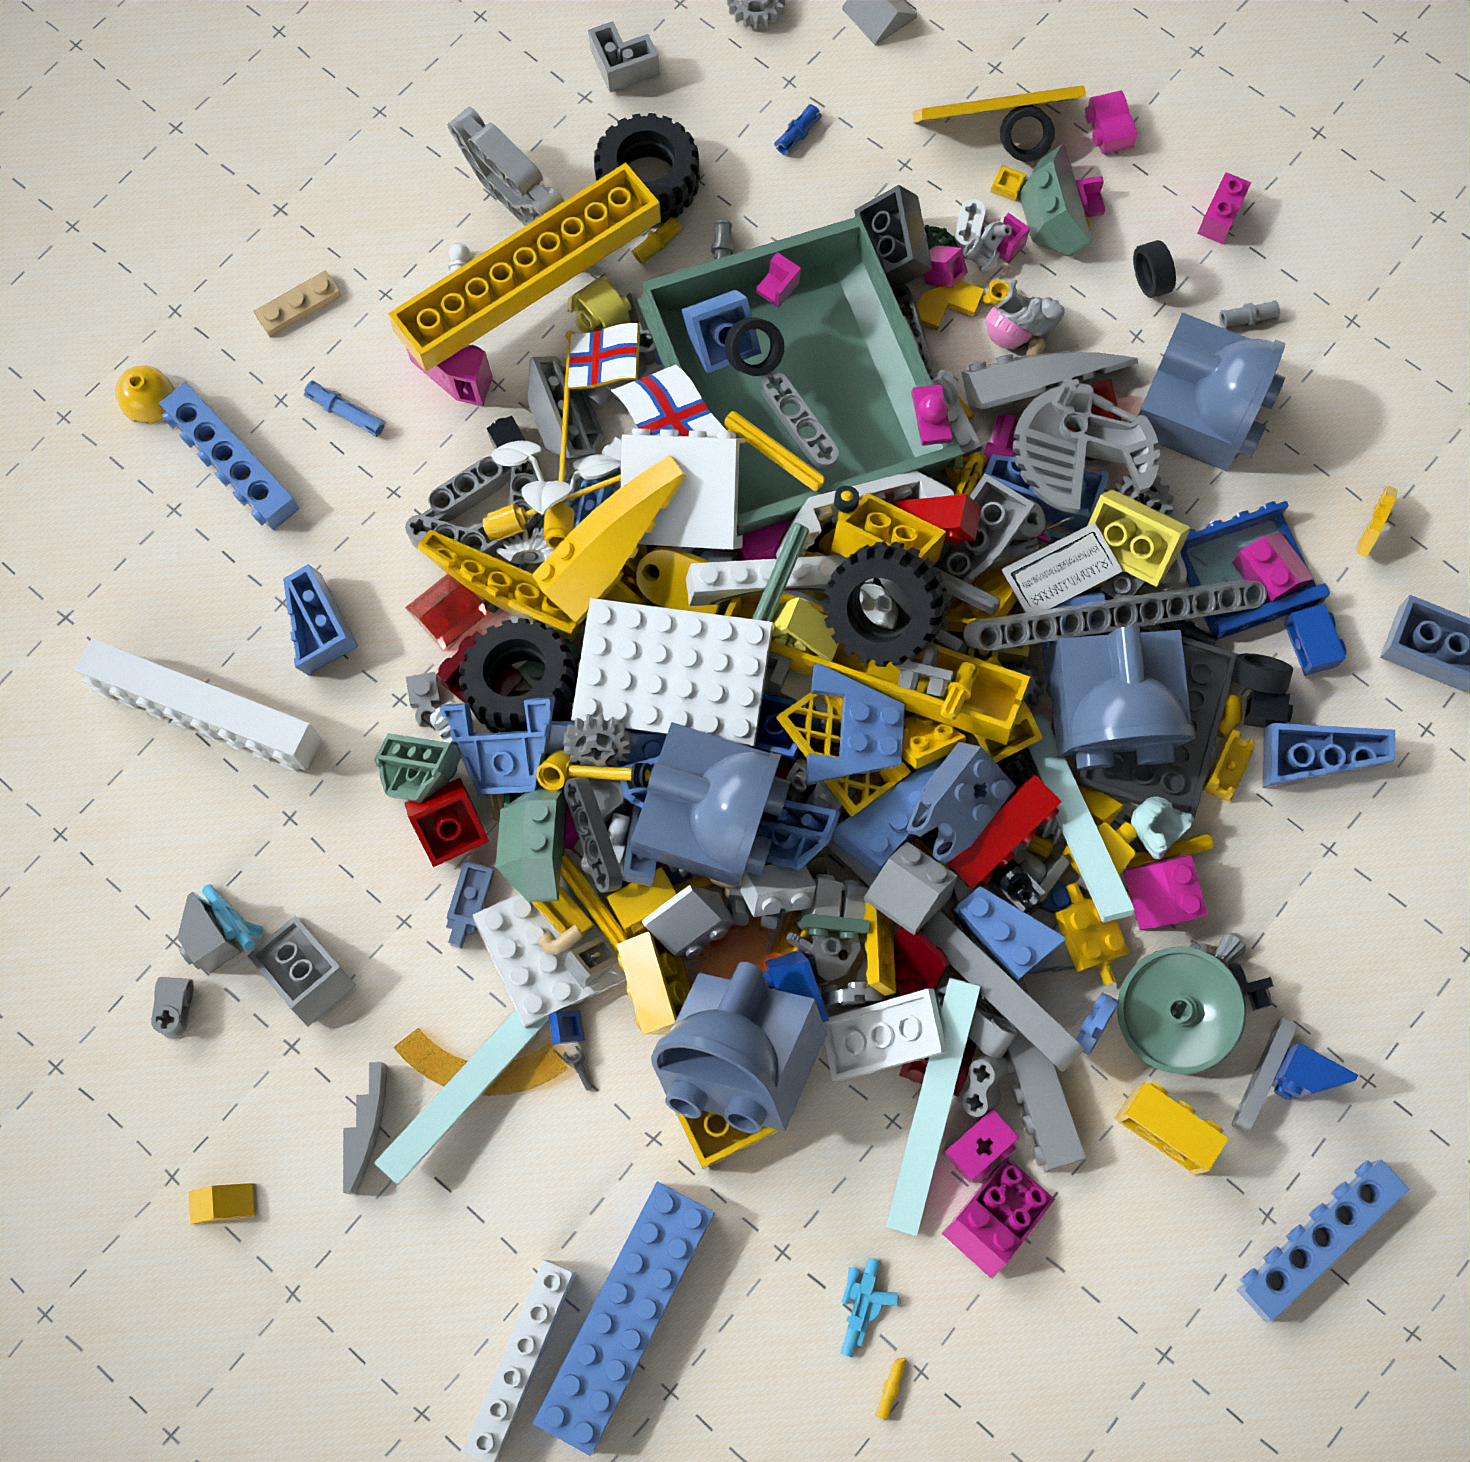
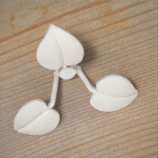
M514 441L506 443L491 452L493 461L503 466H516L527 461L533 465L538 481L526 484L522 487L521 492L525 501L541 515H544L552 506L574 493L576 481L580 476L584 479H597L621 469V461L613 457L597 454L589 455L574 462L573 467L576 471L573 472L570 485L563 481L545 482L537 460L534 457L541 453V448L537 444L529 441ZM569 501L564 503L570 507Z

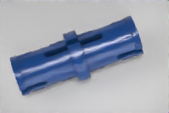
M809 104L796 120L793 119L788 124V129L774 142V145L777 147L776 149L781 154L787 155L797 142L806 138L810 128L822 116L819 113V109Z

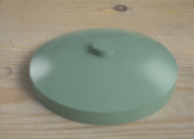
M1170 947L1155 951L1141 959L1130 970L1119 992L1118 1000L1120 1002L1117 1006L1118 1021L1127 1044L1140 1059L1159 1070L1176 1074H1193L1206 1071L1225 1060L1233 1052L1242 1037L1246 1022V1002L1242 988L1235 975L1223 962L1204 951L1189 947Z

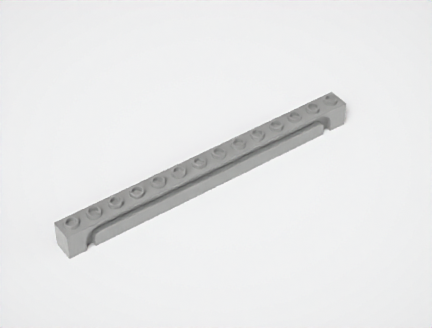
M947 755L938 760L943 763ZM909 765V770L911 771V773L908 775V777L914 772H916V770H913V766ZM936 828L928 831L926 834L936 833ZM958 876L951 894L955 907L978 888L977 886L973 889L968 888ZM989 881L982 888L994 894L991 882ZM952 907V915L956 925L961 924L964 934L996 964L953 914L955 907ZM1022 977L1016 984L1029 995L1026 983ZM981 996L983 1000L991 1004L984 996ZM993 1006V1008L995 1009L996 1012H998L1004 1019L1008 1020L1003 1014H1001V1013ZM1017 1029L1018 1033L1003 1057L1008 1065L1007 1074L1012 1073L1015 1085L1012 1086L1015 1101L1017 1104H1022L1026 1115L1022 1117L1027 1135H1033L1036 1147L1033 1148V1154L1037 1165H1043L1046 1172L1086 1159L1054 1064Z

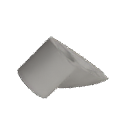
M630 292L626 296L631 305V311L628 312L630 323L640 325L639 351L645 364L651 365L656 362L655 345L637 298Z

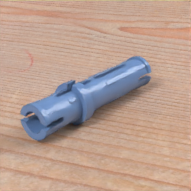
M313 380L305 387L304 397L320 404L328 413L338 414L375 437L382 433L385 427L384 420L341 397V393L337 391L332 392Z

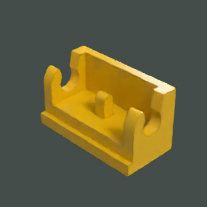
M1234 729L1225 737L1203 787L1204 791L1228 802H1231L1256 743L1254 739H1249V741L1241 740L1239 738L1240 732Z

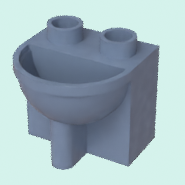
M1182 312L1138 416L1144 415L1148 418L1156 433L1158 445L1227 472L1237 453L1252 458L1261 440L1266 425L1254 420L1261 406L1272 409L1281 391L1285 377L1275 372L1284 352L1285 343L1276 339L1274 342L1264 339H1250Z
M1122 627L1115 629L1108 635L1059 638L1046 649L1057 757L1076 755L1078 770H1092L1114 766L1113 752L1136 751L1138 765L1171 763L1175 761L1174 748L1196 738L1195 727L1191 724L1181 630L1140 633V627Z
M671 722L658 762H655L650 775L647 795L631 839V853L738 888L744 871L761 876L772 843V839L756 835L763 812L780 817L791 783L790 780L775 776L781 755L774 752L767 753Z
M740 962L731 980L698 973L673 1027L665 1037L657 1042L651 1055V1062L666 1094L665 1103L674 1112L688 1118H699L703 1110L723 1115L724 1119L731 1126L751 1134L760 1132L762 1126L786 1131L827 1034L815 999L767 988L762 971L757 966L749 962Z

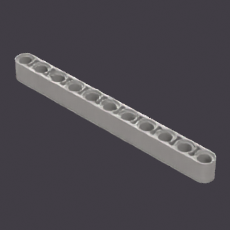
M1234 580L982 619L970 622L966 626L964 640L972 648L992 651L1054 641L1059 638H1072L1109 632L1122 627H1140L1260 607L1266 600L1267 591L1261 582ZM1144 606L1146 607L1145 614H1143ZM1118 609H1119L1120 615H1119V618L1117 619V611H1118ZM1093 613V621L1091 623L1090 616ZM1065 617H1066V619H1067V624H1066V626H1065V628H1064V627H1063V621H1064V619H1065ZM1039 621L1040 629L1036 632V624ZM1012 625L1013 633L1009 637L1008 630ZM985 630V639L981 641V632Z
M841 816L838 818L836 826L845 821ZM832 834L827 846L870 887L877 876L833 842ZM940 910L921 928L927 939L934 946L943 950L949 964L969 983L981 986L979 992L1062 1072L1085 1050L1082 1045Z

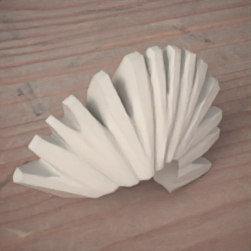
M534 528L531 538H529L528 532L525 530L522 539L516 534L514 535L515 539L508 538L510 543L506 541L502 543L505 549L498 548L496 552L511 563L536 564L544 562L555 549L546 544V540L543 537L544 528L540 532L539 528Z

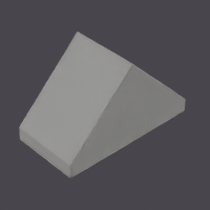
M602 935L571 950L566 956L564 965L584 989L618 963V954Z

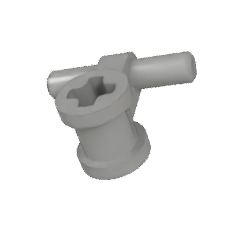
M992 222L989 225L983 226L981 229L982 236L979 237L977 235L973 237L964 248V258L967 260L971 259L978 264L979 270L983 273L991 270L1000 256V252L996 248L1004 236H1010L1012 233L1010 225H1004L1002 222Z

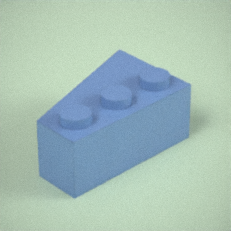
M307 564L283 579L287 611L291 618L292 631L290 634L295 648V668L310 675L358 647L349 626L319 571Z
M981 886L956 905L953 914L1015 983L1066 940V937Z

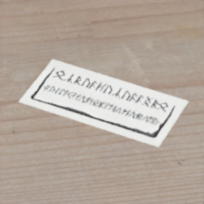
M1095 522L1001 569L1026 613L1050 609L1122 572L1120 565Z

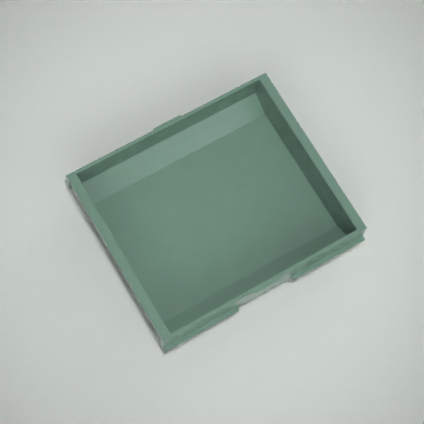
M860 216L642 282L643 297L637 298L663 368L666 369L673 365L681 368L694 383L709 411L726 430L728 428L724 425L725 418L731 411H736L826 478L823 486L818 491H813L748 442L740 443L737 535H743L786 520L791 522L809 497L836 491L841 486H855L912 471H918L927 477H931L948 467H951L953 471L964 466L961 459L963 453L951 425V443L921 445L911 391L914 387L931 386L933 384L919 354V346L906 317L902 315ZM777 252L801 268L799 284L779 308L756 293L758 285L769 273L770 260ZM737 290L747 297L752 317L772 322L780 330L784 339L785 352L781 363L774 371L781 372L788 378L836 444L839 455L837 463L832 469L821 471L812 465L763 397L761 384L764 376H751L737 371L732 365L710 373L705 371L690 340L682 309ZM759 329L755 330L762 353L744 360L751 365L763 362L770 350L768 335ZM771 382L769 385V389L775 388L780 394V384L774 385ZM793 403L786 404L783 407V411L788 415H796L800 411L799 407ZM810 426L802 427L799 431L804 438H813L816 435L815 429ZM820 449L819 458L825 457L829 460L830 452L825 454Z

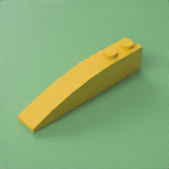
M669 455L642 472L594 509L566 536L532 574L542 592L574 622L580 624L587 617L590 598L602 600L620 581L624 574L621 569L629 557L634 559L639 551V548L636 546L645 532L650 534L656 524L654 522L656 514L660 509H666L685 479L686 474L672 456Z
M429 530L418 543L417 548L442 570L469 590L518 618L529 619L530 624H533L536 620L545 623L546 628L552 627L559 633L560 638L573 642L582 629L585 619L580 624L574 622L542 592L532 573L432 530Z

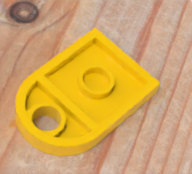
M659 546L650 550L639 562L636 571L637 584L643 595L651 602L665 608L716 615L720 604L689 606L686 576L690 564L709 563L711 561L672 546ZM646 565H655L659 569V577H651L646 571Z

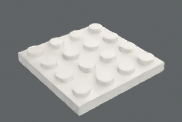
M579 867L580 872L601 899L591 877L586 876L582 867ZM562 876L560 877V886L595 924L594 928L585 934L581 940L564 952L546 954L542 951L544 948L539 944L540 937L547 932H551L555 938H558L560 934L532 902H528L521 894L473 914L474 922L524 1028L549 1017L553 1012L562 1011L627 981L625 972L618 962L583 989L565 967L566 956L571 950L602 935L604 936V934Z

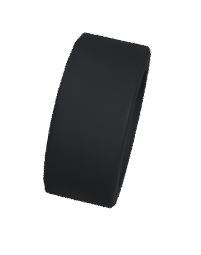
M1033 105L1019 106L1011 110L1003 119L1000 127V140L1004 149L1013 158L1023 162L1035 161L1043 157L1051 148L1055 138V128L1051 118L1043 110ZM1024 117H1033L1041 122L1043 127L1042 139L1032 149H1020L1014 145L1011 138L1013 126Z
M1156 240L1137 246L1134 250L1133 265L1135 276L1142 292L1148 298L1172 292L1176 284V270L1173 258L1166 244L1161 240Z
M757 317L744 318L736 322L728 331L725 339V354L729 363L737 371L751 376H764L774 371L781 363L785 352L784 339L780 330L772 322ZM751 329H759L768 335L770 350L763 362L751 365L740 357L739 343L745 332Z
M1243 653L1236 657L1231 678L1235 683L1251 690L1270 694L1286 693L1289 689L1294 669L1290 664L1273 657Z

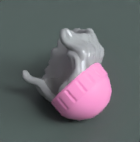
M1012 280L1006 297L996 307H993L986 317L987 333L991 340L999 347L1015 349L1026 343L1032 336H1042L1054 330L1064 316V307L1060 305L1058 300L1053 301L1050 297L1028 298L1021 296L1017 293L1016 289L1018 281Z

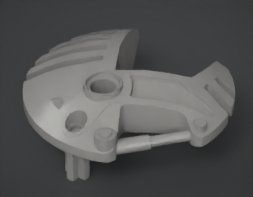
M1066 376L1061 386L1050 389L1035 398L1023 411L1014 432L1013 438L1019 441L1014 440L1013 452L1018 454L1015 457V463L1018 468L1022 469L1021 477L1025 483L1033 486L1032 491L1041 500L1061 511L1077 514L1080 510L1085 456L1125 464L1135 483L1138 494L1147 492L1150 489L1159 469V464L1153 466L1160 458V449L1154 451V447L1158 444V439L1148 418L1144 415L1135 417L1114 406L1112 402L1093 393V388L1090 385L1080 384L1078 379L1072 380L1071 376ZM1092 404L1107 412L1110 411L1130 423L1094 415L1091 413Z

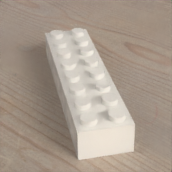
M92 638L75 669L84 678L82 682L92 687V691L102 697L116 696L120 698V703L135 709L139 705L146 708L145 712L153 717L162 719L163 716H167L173 719V724L188 730L190 726L199 729L198 733L209 739L215 740L218 736L225 739V743L230 747L241 751L243 747L253 750L252 754L266 761L274 758L280 761L279 765L296 772L297 768L308 771L322 741L321 737L308 722Z

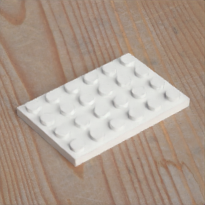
M590 598L571 720L575 721V718L578 717L585 721L587 714H590L593 719H598L599 714H603L604 720L608 721L611 717H614L615 724L624 723L626 729L667 734L671 722L742 745L755 747L773 622Z

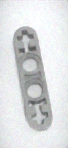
M772 371L766 374L762 379L761 393L812 465L821 471L832 469L836 465L839 450L834 441L783 373ZM771 382L774 385L780 384V394L775 388L769 389V385ZM793 403L799 407L800 411L796 415H788L783 411V407L786 404ZM810 426L815 429L816 435L813 438H804L799 432L800 429ZM820 449L825 454L830 452L829 460L825 457L819 458Z
M1284 1017L1278 1020L1234 1115L1231 1126L1246 1134L1253 1127L1296 1032V1023Z

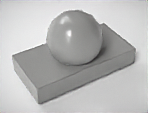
M1050 854L1044 862L1030 857L1023 860L1019 865L1048 894L1069 866L1070 861L1063 855Z

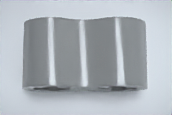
M984 1055L971 1063L969 1067L970 1087L962 1097L963 1108L969 1115L980 1117L999 1105L1001 1101L999 1084L1008 1071V1065L1004 1057L994 1059Z

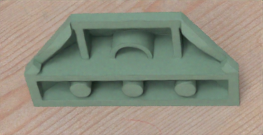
M1062 144L1039 160L1021 189L1019 196L1027 225L1030 227L1029 232L1032 242L1071 256L1093 241L1066 146Z
M388 733L375 758L376 766L380 769V779L387 796L422 803L448 785L450 779L457 772V765L461 756L455 745L448 742Z
M540 785L535 791L524 793L500 811L495 867L528 902L559 901L566 810L564 786L557 791H549Z

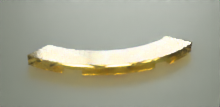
M417 1028L394 1046L401 1057L415 1070L442 1086H445L468 1062V1060L455 1057L435 1045L420 1028ZM548 1043L528 1056L513 1060L482 1095H509L527 1091L556 1078L568 1070V1067Z

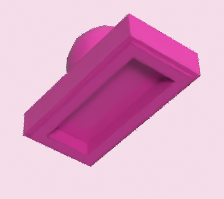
M942 384L912 388L911 394L921 445L951 443L952 434L948 419V403L944 398Z

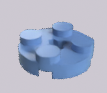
M1104 992L1099 996L1090 1016H1087L1079 1030L1080 1033L1075 1039L1085 1048L1083 1052L1087 1055L1094 1049L1120 1002Z

